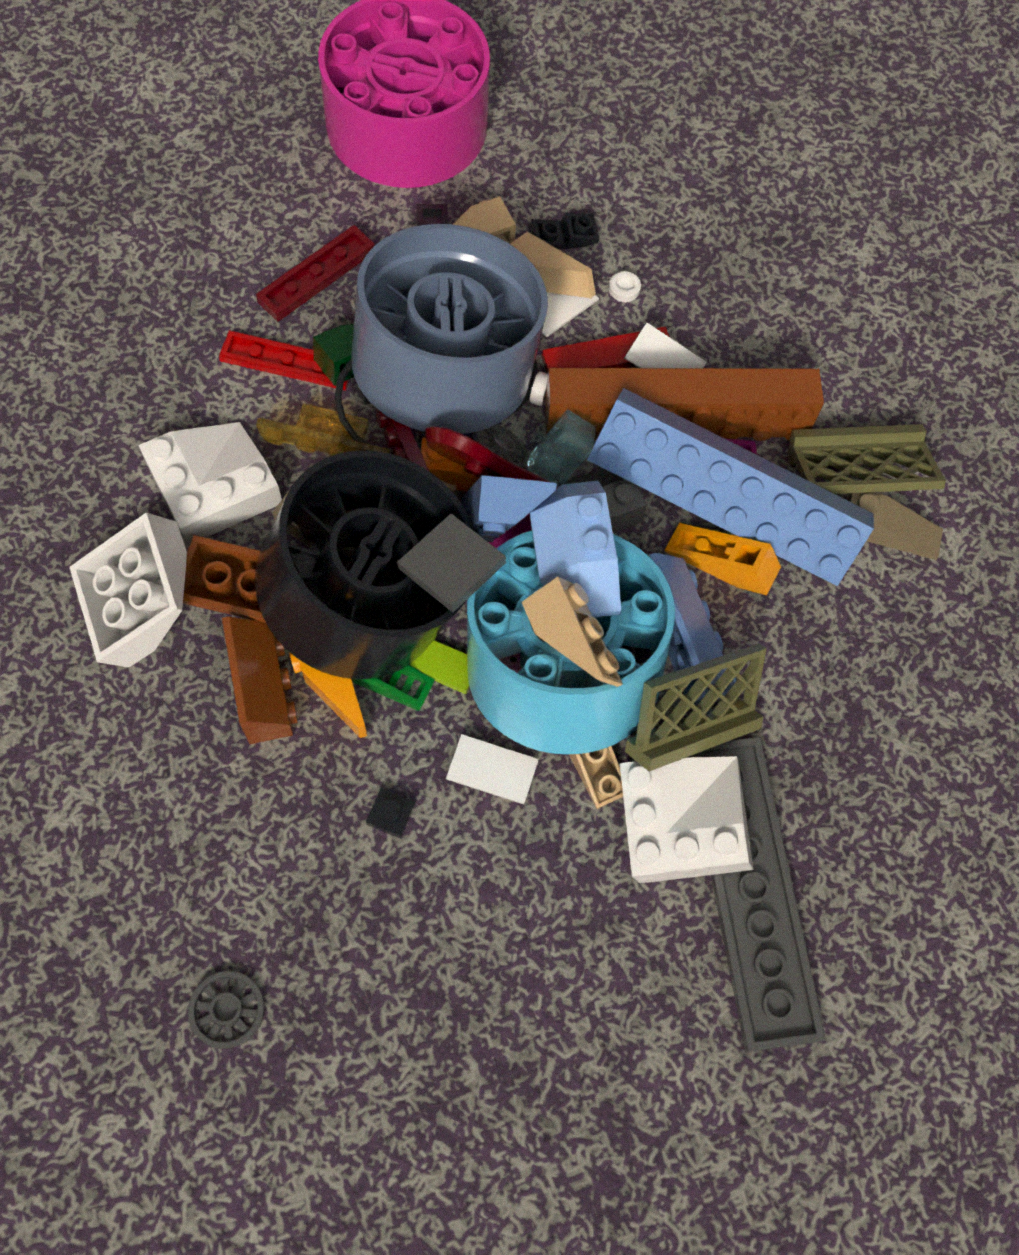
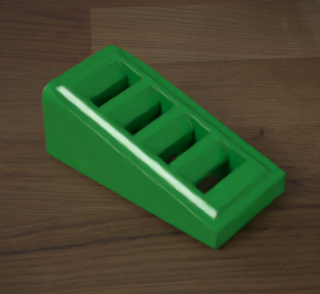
M411 665L393 673L388 684L382 681L383 677L352 680V682L417 711H420L435 681L434 678L420 672ZM401 674H404L408 677L400 691L395 688V685ZM414 680H417L421 684L413 698L408 695V692Z

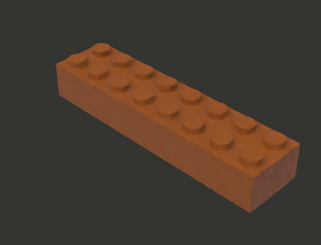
M549 368L544 402L546 437H554L558 441H568L573 437H587L591 441H597L623 388L722 438L752 437L756 441H765L771 437H785L790 441L792 430L812 429L824 405L820 370L757 368Z

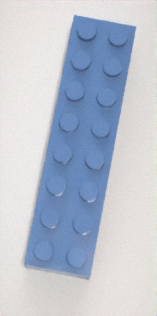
M623 388L587 459L739 537L771 544L776 556L836 586L839 585L874 530L873 513Z

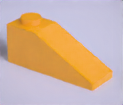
M683 523L678 524L664 550L666 553L674 557L683 558L686 563L737 588L763 595L768 594L781 568L773 547L769 543Z
M289 653L295 674L302 672L305 683L360 738L367 736L352 680L321 672Z

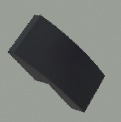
M565 212L561 221L532 219L528 227L529 233L558 250L587 247L597 244L600 240L594 214Z

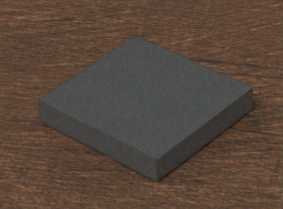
M450 514L397 563L402 572L451 612H454L506 564V556L458 518Z

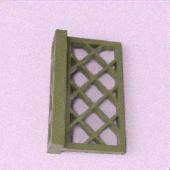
M923 424L798 429L791 432L787 454L789 464L797 466L802 478L834 494L944 489L946 483L945 477L924 442L927 431ZM896 462L908 467V469L904 470L902 468L894 466L893 464ZM862 464H865V465H867V466H869V467H872V468H874V469H876V470H874V471L872 472V471H869V470H867V469H865V468H862V467H860V466H861ZM830 465L842 471L837 473L827 469V467ZM918 471L930 477H921L915 473ZM886 473L898 479H888L881 475ZM851 474L863 480L855 481L851 478H848V476ZM819 476L830 482H815L814 478Z
M758 643L644 682L637 736L626 740L625 752L650 772L761 729L763 716L755 711L767 648ZM749 660H751L748 668L744 671L742 675H740L739 672L741 671V669ZM726 669L717 682L712 685V680L720 670ZM698 678V680L696 681V683L691 687V689H690V690L687 692V694L684 696V695L682 694V692L684 691V689L688 686V684H689L692 680ZM736 678L737 681L725 696L722 695L732 680ZM708 687L710 689L708 693L704 696L700 703L697 706H695V701ZM669 688L667 693L655 706L657 692ZM745 690L743 701L737 699ZM679 697L681 699L679 704L668 717L664 714ZM719 698L721 701L718 703V705L714 708H711V706ZM691 708L693 710L691 714L687 718L682 719L686 712ZM662 718L664 722L661 724V726L657 729L652 730L654 726L658 723V721Z

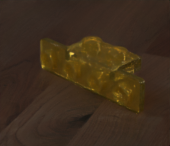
M304 403L296 426L264 418H258L256 422L258 431L265 441L275 445H281L283 442L292 444L308 453H314L316 450L328 453L329 456L350 451H377L391 454L387 448L352 440L339 421L337 411ZM345 414L346 419L357 435L365 440L369 427L368 419Z

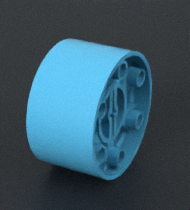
M532 530L508 540L497 548L506 556V564L467 599V664L470 690L485 718L497 730L513 741L547 753L564 755L583 754L612 746L627 738L638 729L644 682L664 675L675 622V606L670 586L659 567L641 549L627 540L613 534L618 560L621 614L595 617L603 628L604 635L602 639L606 648L613 653L619 663L617 672L623 683L619 687L597 680L548 643L542 642L535 635L522 605L523 600L543 587L539 581ZM623 645L650 649L652 656L641 666L635 662L631 652L621 647ZM520 653L521 670L516 673L499 659ZM657 692L656 702H657V699H658V696H659V693H660V692Z

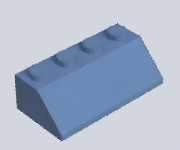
M482 475L462 496L461 504L471 520L474 531L487 542H493L554 493L557 483Z
M660 553L650 554L649 557L665 576L674 599L675 622L668 651L674 671L676 672L723 656L722 639L717 631L713 632L709 622V607L705 600H700L696 590L698 587L697 579L693 570H688L683 558ZM726 669L720 670L712 680V685L717 682ZM698 678L692 680V681L688 684V686L684 689V691H683L684 696H685V695L687 694V692L691 689V687L696 683V681L698 680ZM736 678L732 680L722 695L725 696L735 684ZM708 687L695 701V706H697L700 703V701L704 698V696L708 693V691L710 690Z

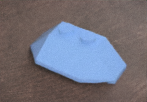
M599 481L563 484L530 512L539 581L545 586L556 577H560L573 584L578 583L585 590L589 598L587 606L593 617L620 615L618 560L606 492Z

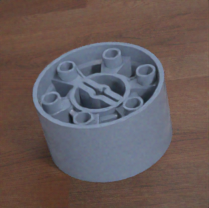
M427 224L407 228L384 238L364 258L357 279L351 362L355 380L362 393L386 416L420 431H425L428 427L439 426L466 434L490 428L508 418L520 406L529 388L548 309V297L543 279L535 266L518 249L494 235L474 228L452 224Z

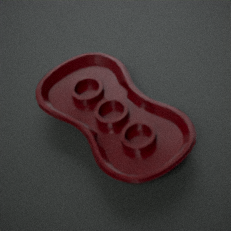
M439 426L425 429L426 443L430 449L464 466L463 469L474 476L481 477L483 475L550 482L503 459L482 444L461 433Z

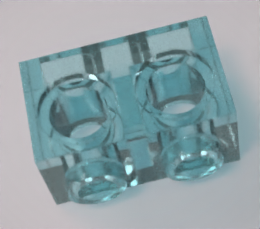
M567 409L531 452L526 470L550 482L557 483L556 486L560 487L593 450L596 427Z

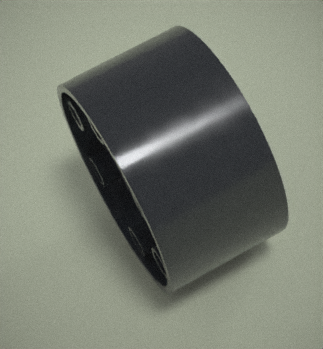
M350 451L336 454L317 462L307 469L290 488L257 559L255 569L256 597L262 616L276 639L296 658L321 672L349 679H372L390 675L404 669L423 654L464 603L454 612H451L402 572L398 567L397 561L450 514L474 531L471 520L455 494L434 474L418 464L396 455L377 451ZM294 522L305 539L315 542L311 549L288 543L287 526ZM357 547L346 567H344L337 549ZM370 553H373L374 555L363 572L362 578L358 580L357 578L366 564ZM387 567L391 574L393 585L373 586L384 568ZM409 598L416 604L425 605L429 603L436 605L434 620L427 624L424 623L406 606Z

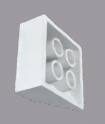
M240 422L171 431L138 445L174 520L178 523L179 530L187 546L190 545L193 535L204 538L276 507L282 500L278 484L268 465Z
M146 512L70 566L98 663L131 667L156 650L182 612L187 551L176 521Z
M737 756L687 757L650 772L637 761L620 763L631 873L635 880L639 883L754 870Z

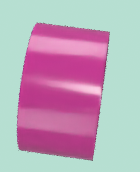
M360 0L347 7L332 20L322 36L318 51V62L327 136L338 158L348 168L363 178L382 185L401 188H415L437 184L457 175L468 167L483 147L488 123L490 51L485 35L474 19L465 11L446 0Z

